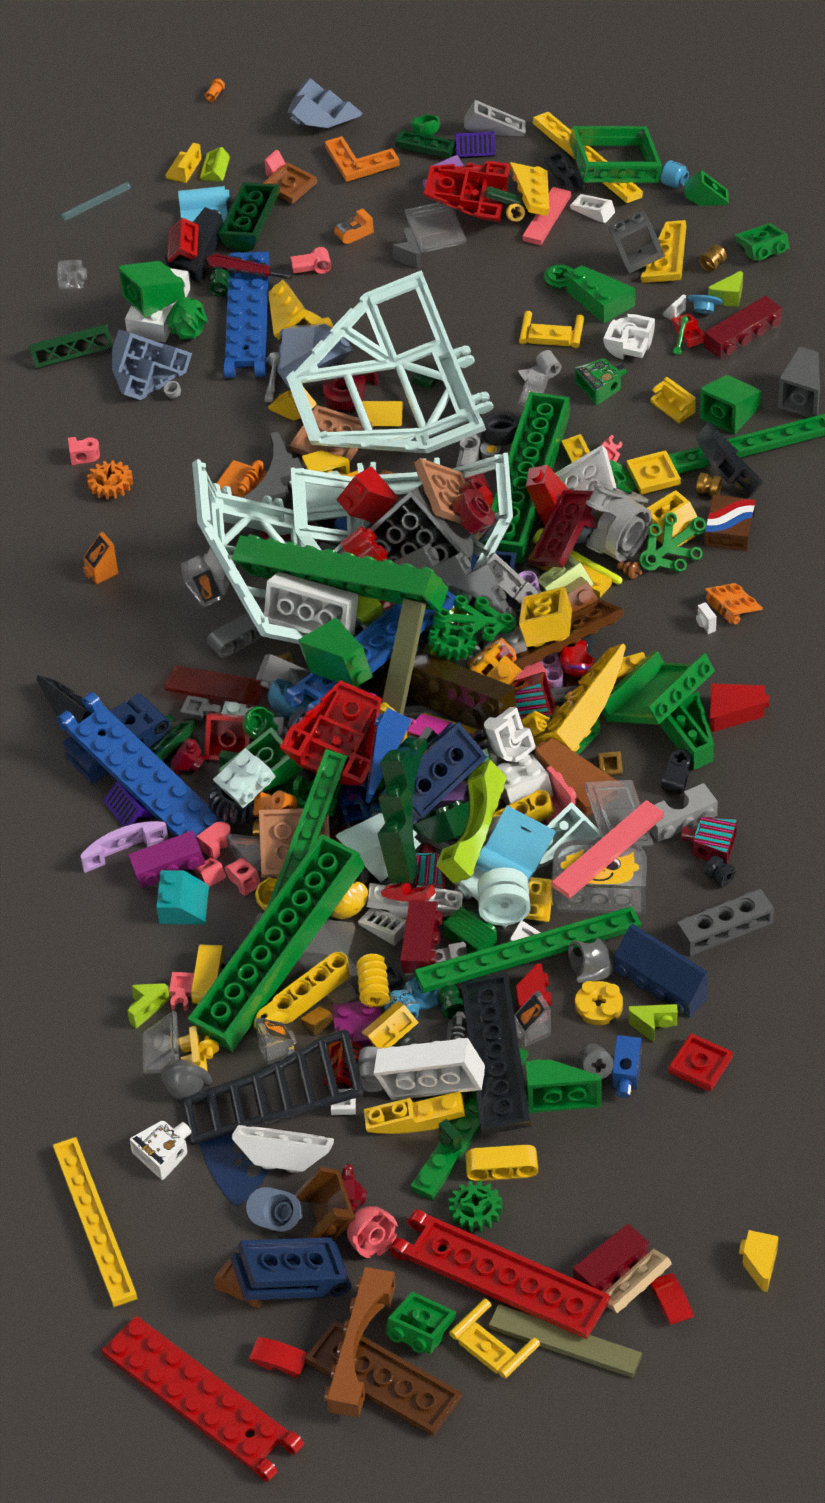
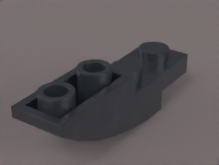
M708 422L695 437L702 452L729 485L734 484L747 498L752 497L764 481L736 454L738 450Z

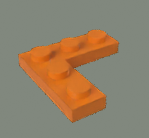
M343 136L325 141L326 150L346 182L400 166L399 158L392 148L356 159Z

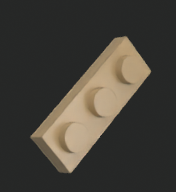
M653 1248L605 1292L610 1294L607 1308L616 1313L624 1309L630 1301L664 1273L672 1264L670 1259Z

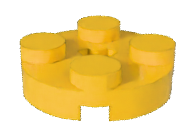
M586 981L576 994L575 1009L577 1014L579 1013L586 1023L597 1026L610 1023V1020L615 1017L617 1019L621 1015L623 997L616 984L603 981ZM601 1000L605 1003H601V1006H596L595 1001Z

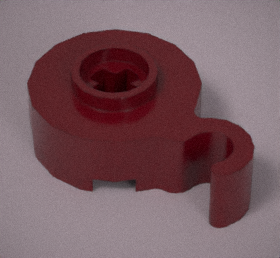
M377 372L352 376L361 401H363L364 392L366 391L365 382H372L374 386L378 385ZM344 377L326 380L323 385L324 404L326 407L335 411L346 410V413L356 411Z
M472 478L459 488L460 495L453 500L452 509L454 514L458 512L462 518L461 525L476 535L478 532H484L494 524L495 516L483 494L478 490L483 486L482 483L476 478Z

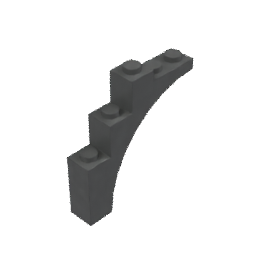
M278 431L270 433L273 459L267 474L257 487L243 498L262 502L264 496H270L272 502L276 498L282 499L284 507H287L286 498L289 497L288 490H292L289 481H291V468L306 469V467L301 465L298 457L293 458L291 453H287L286 440L281 439ZM224 522V533L226 534L235 524ZM244 527L237 535L256 531L257 529Z
M429 543L393 561L397 565L407 563L418 569H421V567L431 568L438 577L443 579L442 581L445 584L455 586L476 599L478 597H485L489 600L488 606L500 614H511L516 619L515 611L512 607H509L505 600L506 594L504 590L498 586L504 580L502 568L499 564H496L495 560L472 571L470 560L462 552L439 562L436 549L431 547Z

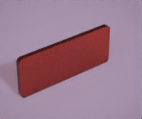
M182 666L174 667L164 685V689L169 692L252 706L258 704L266 689L261 686L260 681L254 678Z

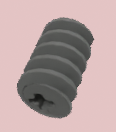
M590 1043L584 1046L578 1055V1062L584 1071L600 1075L601 1079L608 1077L612 1072L613 1059L601 1044Z

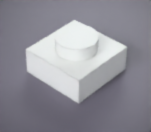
M706 602L698 605V615H696L698 625L703 627L708 634L715 632L716 615Z
M521 920L508 942L541 932Z
M338 1089L339 1093H340V1092L347 1091V1090H351V1089ZM356 1098L331 1105V1115L356 1114Z

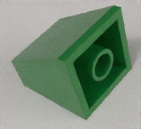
M161 261L128 264L118 267L123 298L145 318L178 301L181 297H185V283L183 279L177 277L169 266L166 267Z
M725 375L700 389V419L735 435L760 408L762 390L729 375Z
M337 618L298 639L311 673L335 682L341 680L355 687L373 677L363 646Z

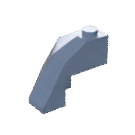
M311 78L305 79L287 112L291 116L290 120L299 126L301 123L305 126L329 128L360 117L363 114L349 101H342L331 90H324Z
M326 324L296 325L280 331L282 343L279 345L278 357L281 359L277 371L288 388L290 386L286 377L303 364L312 354V349L321 340L324 341L328 337L332 327ZM342 337L317 364L318 368L340 364L354 351L350 342Z
M118 329L112 348V371L122 394L142 400L150 392L162 388L170 380L185 374L192 353Z

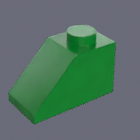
M700 170L684 182L685 197L698 206L729 204L728 189L703 170Z

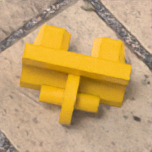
M530 877V912L525 919L549 922L551 904L554 902V898H552L553 880Z
M196 1026L189 1027L190 1034L179 1038V1045L183 1053L191 1051L192 1054L182 1056L181 1059L189 1060L207 1071L206 1058H213V1054L219 1050V1044L211 1039V1036L203 1037L199 1035Z

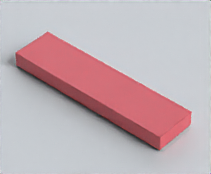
M552 187L549 192L548 216L536 214L523 234V241L542 245L570 199L571 191Z

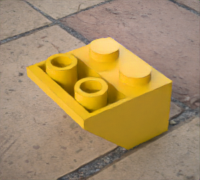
M676 490L647 508L651 511L652 515L651 525L658 524L661 527V534L657 536V540L662 543L664 532L663 517L667 513L673 512L678 518L677 522L673 525L672 539L686 530L688 523L697 517L691 503ZM668 516V521L673 522L672 517ZM696 522V526L701 529V524ZM651 528L652 533L657 534V530ZM692 535L691 537H689L688 539H686L684 542H682L681 544H679L678 547L681 546L682 544L686 543L687 541H689L690 539H692V538L695 537V536Z

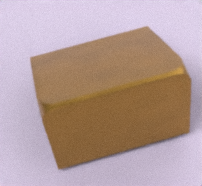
M621 751L598 753L597 758L600 770L608 775L623 774Z
M320 1006L300 1018V1021L314 1036L334 1023L333 1014Z

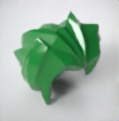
M181 297L175 302L168 319V327L171 328V334L177 333L180 339H196L202 333L204 323L208 324L202 303L188 297Z

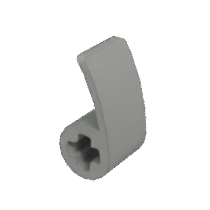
M545 350L537 356V366L518 370L525 383L530 385L556 376L561 371L562 366L550 350Z

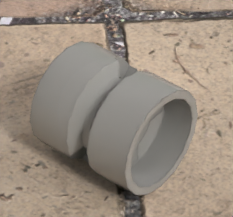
M365 1047L359 1051L358 1071L363 1091L379 1092L384 1089L374 1075L377 1049H381L379 1047Z

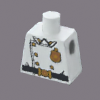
M160 1121L129 1139L132 1153L161 1180H164L187 1155V1146L184 1139L191 1134V1130L184 1122H181L173 1129L165 1121Z

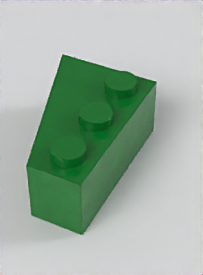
M582 265L566 274V292L602 323L608 322L635 306L634 287Z
M697 691L688 696L660 723L661 728L677 749H684L690 753V766L693 770L713 762L714 757L713 739L705 718L704 708L700 701V694Z

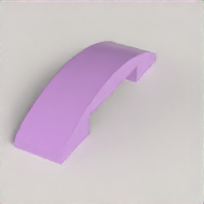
M165 822L136 823L116 829L102 836L80 855L84 873L106 865L104 857L143 841L147 847L168 840Z

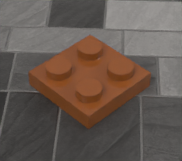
M287 162L263 183L279 184V197L293 204L317 184V177Z

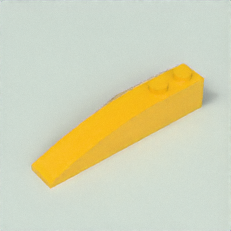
M623 643L610 647L591 667L594 671L587 673L578 681L580 686L573 692L569 691L564 697L567 701L561 707L556 706L553 718L546 722L547 727L545 731L533 738L535 746L543 741L548 742L554 738L574 752L579 749V743L591 733L590 729L602 712L614 687L626 647Z

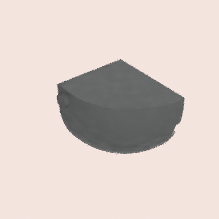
M423 484L410 491L369 528L377 537L375 540L377 545H381L388 554L386 556L387 560L392 562L429 543L431 547L436 549L439 562L460 552L468 558L473 553V541L470 532L460 523L438 517L432 512L431 503L424 493Z

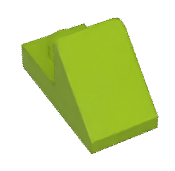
M165 983L131 986L133 998L136 1001L131 1004L127 1012L129 1022L133 1027L137 1029L170 1000L169 989Z
M677 1004L629 1006V1024L653 1042H655V1027L667 1028L677 1026Z

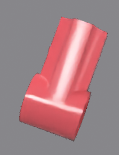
M323 247L315 248L311 254L290 257L293 274L313 270L319 274H324L330 271L332 266L328 250Z

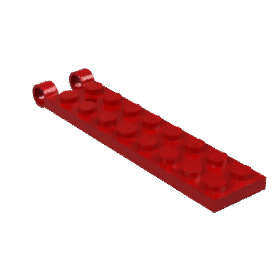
M418 1209L413 1210L407 1220L408 1225L412 1229L422 1232L415 1244L412 1245L402 1238H395L389 1247L390 1254L398 1260L404 1261L407 1259L586 1340L610 1300V1294L427 1215ZM444 1246L447 1250L440 1252L438 1248Z
M138 1316L133 1318L102 1349L104 1357L251 1469L265 1482H269L278 1473L275 1465L265 1458L278 1444L292 1455H295L304 1446L303 1440L295 1432L286 1430ZM249 1431H253L255 1433V1435L250 1438L245 1436V1434Z

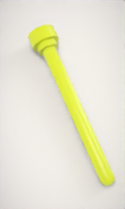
M543 528L536 532L533 543L537 544L544 530ZM574 550L571 551L570 556L581 564L612 578V582L617 585L622 583V578Z

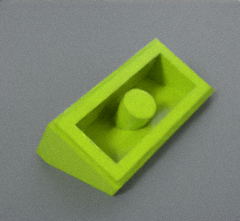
M223 147L214 149L206 154L200 175L202 181L221 182L224 180L230 156Z

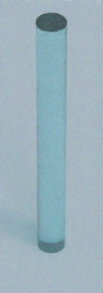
M126 182L62 213V219L66 221L131 189V186Z

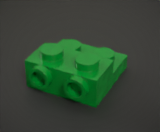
M771 223L735 234V241L744 247L745 255L755 261L763 260L772 254H781L790 249L788 234Z
M412 1291L388 1318L385 1334L389 1335V1338L394 1342L402 1341L410 1345L417 1353L425 1352L431 1354L441 1343L443 1333L454 1322L456 1311Z

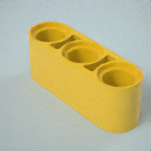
M544 790L535 791L508 805L538 822L550 818L555 811L550 795ZM505 808L495 812L493 817L503 814Z
M199 945L192 985L193 1004H199L222 972L221 964L224 962V946Z
M531 1145L474 1148L468 1150L465 1154L467 1178L473 1181L529 1178L538 1173L537 1150Z

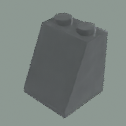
M799 346L780 377L778 408L810 418L818 416L819 352Z

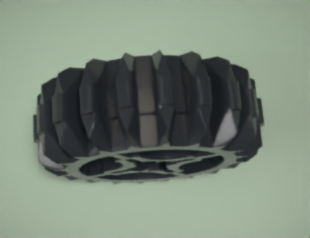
M213 783L208 793V808L211 809V814L216 815L217 819H224V822L229 821L233 824L239 823L243 825L247 823L251 825L256 818H259L254 816V799L242 808L216 783Z

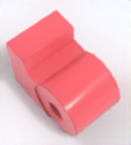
M76 437L68 438L71 465L90 463L99 459L100 450L97 439L85 438L84 440L77 441Z
M216 822L197 836V841L201 851L215 860L221 856L220 849L228 847L232 842L230 826L226 822Z
M239 858L225 866L227 876L232 883L238 886L239 892L243 896L257 889L260 884L257 869L244 858Z

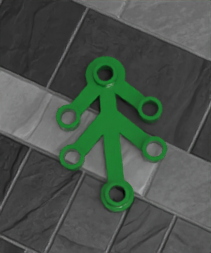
M673 512L667 513L663 517L662 547L656 550L657 536L661 534V527L658 524L650 525L647 528V550L642 552L639 557L641 567L647 571H654L658 567L672 569L677 573H681L686 569L687 564L684 559L680 558L671 561L661 558L665 554L698 561L703 555L699 547L687 549L678 547V545L692 535L699 536L705 532L707 526L705 520L700 517L692 519L688 523V528L672 539L673 525L677 522L678 518ZM667 517H672L673 522H669ZM696 522L701 524V529L696 526ZM651 528H655L657 534L652 533ZM693 551L698 553V557L693 556ZM648 556L653 558V563L648 561ZM677 562L681 563L682 569L677 567Z
M457 595L454 607L468 615L450 614L447 609L442 608L441 612L435 611L432 618L433 625L438 628H443L444 625L450 622L472 624L464 625L460 633L461 637L468 640L472 639L474 634L483 627L485 628L482 632V638L486 641H493L500 632L511 633L517 626V621L511 614H500L488 606L489 600L485 597H478L474 604L476 609L467 604L468 599L465 596ZM479 611L485 612V613L488 614L490 617L483 615V614L480 613Z

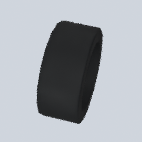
M500 412L487 415L482 419L486 428L485 431H482V439L486 443L498 446L513 443L520 421L517 416Z

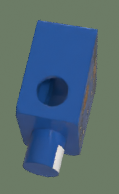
M617 1035L612 1079L613 1086L616 1087L615 1094L618 1097L628 1098L630 1097L631 1089L635 1090L638 1087L642 1062L641 1038Z

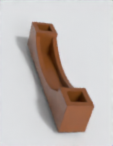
M365 1267L363 1275L357 1278L356 1291L358 1293L356 1298L352 1297L350 1313L352 1314L350 1320L346 1319L343 1334L345 1338L344 1342L340 1341L338 1345V1363H334L331 1369L332 1384L327 1386L325 1390L324 1401L328 1403L330 1413L356 1418L360 1416L365 1398L364 1382L358 1381L355 1372L357 1348L363 1332L372 1318L383 1307H390L396 1287L395 1272Z

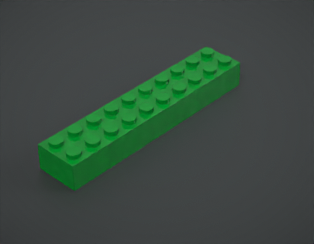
M529 392L508 455L513 519L496 550L516 553L515 563L523 564L539 515L526 487L529 468L548 465L553 470L570 417V397ZM497 491L491 507L494 513L499 512ZM489 537L482 544L486 545Z
M252 534L249 537L240 535L232 560L250 576L270 579L276 573L281 572L379 601L402 605L403 599L426 603V610L441 612L448 591V587L442 581L443 579L438 577L434 570L428 567L418 569L407 563L397 565L386 559H383L381 562L369 556L359 558L352 553L344 552V554H338L331 549H324L322 551L311 545L300 547L293 542L287 541L284 544L273 538L263 540Z
M323 834L320 835L188 1017L191 1026L197 1027L198 1034L204 1037L211 1036V1039L217 1041L220 1046L233 1052L255 1021L258 1011L269 1002L365 868L359 852Z

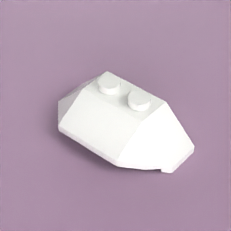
M238 1125L232 1134L234 1142L254 1165L262 1166L265 1169H286L290 1173L305 1171L329 1153L334 1143L333 1138H325L313 1134L262 1127H246L243 1125Z

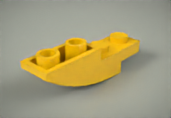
M460 1091L414 1103L411 1098L367 1108L364 1109L367 1132L400 1134L438 1129L439 1123L443 1120L464 1117L465 1112L463 1098Z

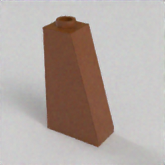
M552 738L548 742L543 741L536 746L534 757L546 771L547 767L552 766L556 772L561 773L564 782L568 787L571 786L576 793L575 806L586 817L619 796L622 785L617 780L556 739Z

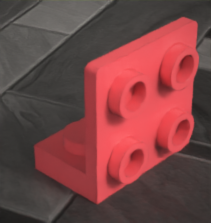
M552 766L546 769L554 795L550 798L554 804L555 811L550 818L542 821L545 826L571 802L575 805V799L577 798L574 789L571 786L568 787L561 773L556 772Z

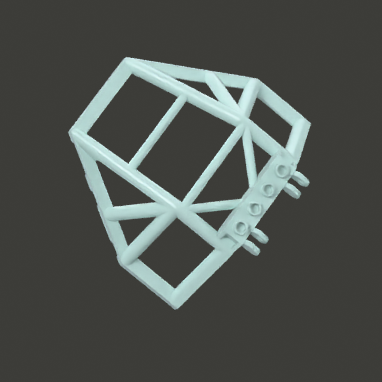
M422 270L364 293L360 297V302L353 309L350 308L330 330L328 337L324 341L321 340L312 349V354L303 364L286 377L311 445L427 454L485 431L486 428L480 414H485L494 408L492 402L487 401L490 397L488 392L483 391L471 395L461 368L472 365L475 362L474 357L469 355L471 350L467 345L452 349ZM416 289L436 340L396 355L377 304ZM365 312L368 315L380 346L352 329V326ZM342 337L377 359L318 368L317 366ZM433 354L439 371L411 362ZM396 369L419 428L372 430L352 376ZM405 369L444 381L446 390L427 424ZM344 377L364 431L320 432L302 384ZM449 399H451L456 414L438 421Z
M508 453L453 468V470L462 472L464 479L496 470L499 512L494 513L495 521L489 528H495L486 545L471 536L473 553L479 557L473 570L481 567L489 555L496 552L513 519ZM434 458V463L440 465V459ZM371 462L370 467L372 466L376 470V463ZM357 463L358 473L364 471L362 463ZM291 468L295 534L304 546L311 545L321 550L315 540L340 543L334 551L338 554H344L345 550L341 542L360 526L366 529L371 522L365 520L360 522L359 518L352 517L347 512L348 531L308 525L305 483L345 489L353 477L306 470L304 468ZM417 472L380 475L399 498H404L410 491L422 484ZM447 584L450 593L455 596H465L468 599L467 604H469L472 595L463 590L460 593L459 588ZM360 623L363 629L367 627L364 624ZM431 624L424 631H430L432 629L433 624Z
M199 459L192 462L197 523L260 635L299 644L298 639L307 635V633L297 631V629L269 624L268 617L264 616L253 597L266 598V590L246 585L229 556L234 554L236 547L227 545L244 527L265 531L270 538L284 544L286 543L280 535L290 534L291 542L304 547L295 534L294 510L284 508L283 500L279 498L272 502L270 496H264L262 502L232 496L231 488L228 486H223L220 490L219 484H212L205 470L206 463H201ZM341 505L307 509L308 522L347 517L346 511ZM224 522L235 524L226 534L224 533ZM371 522L366 529L372 527L375 523Z

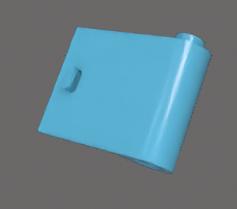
M225 186L178 191L181 218L193 222L204 207L220 212L224 222L228 214L226 201H230L229 189L225 190Z
M507 805L486 846L481 849L475 868L484 873L496 868H514L521 871L527 877L529 883L530 877H533L556 831Z

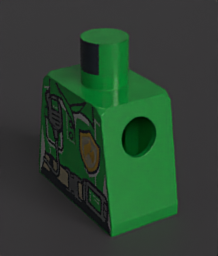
M600 359L575 367V383L595 405H598L620 390L621 376L626 375V368L622 363L613 367L606 359Z

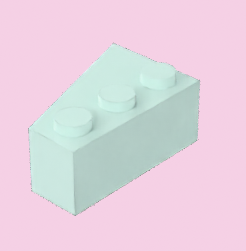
M572 802L547 825V827L555 830L556 833L537 869L598 841L603 836L599 829Z

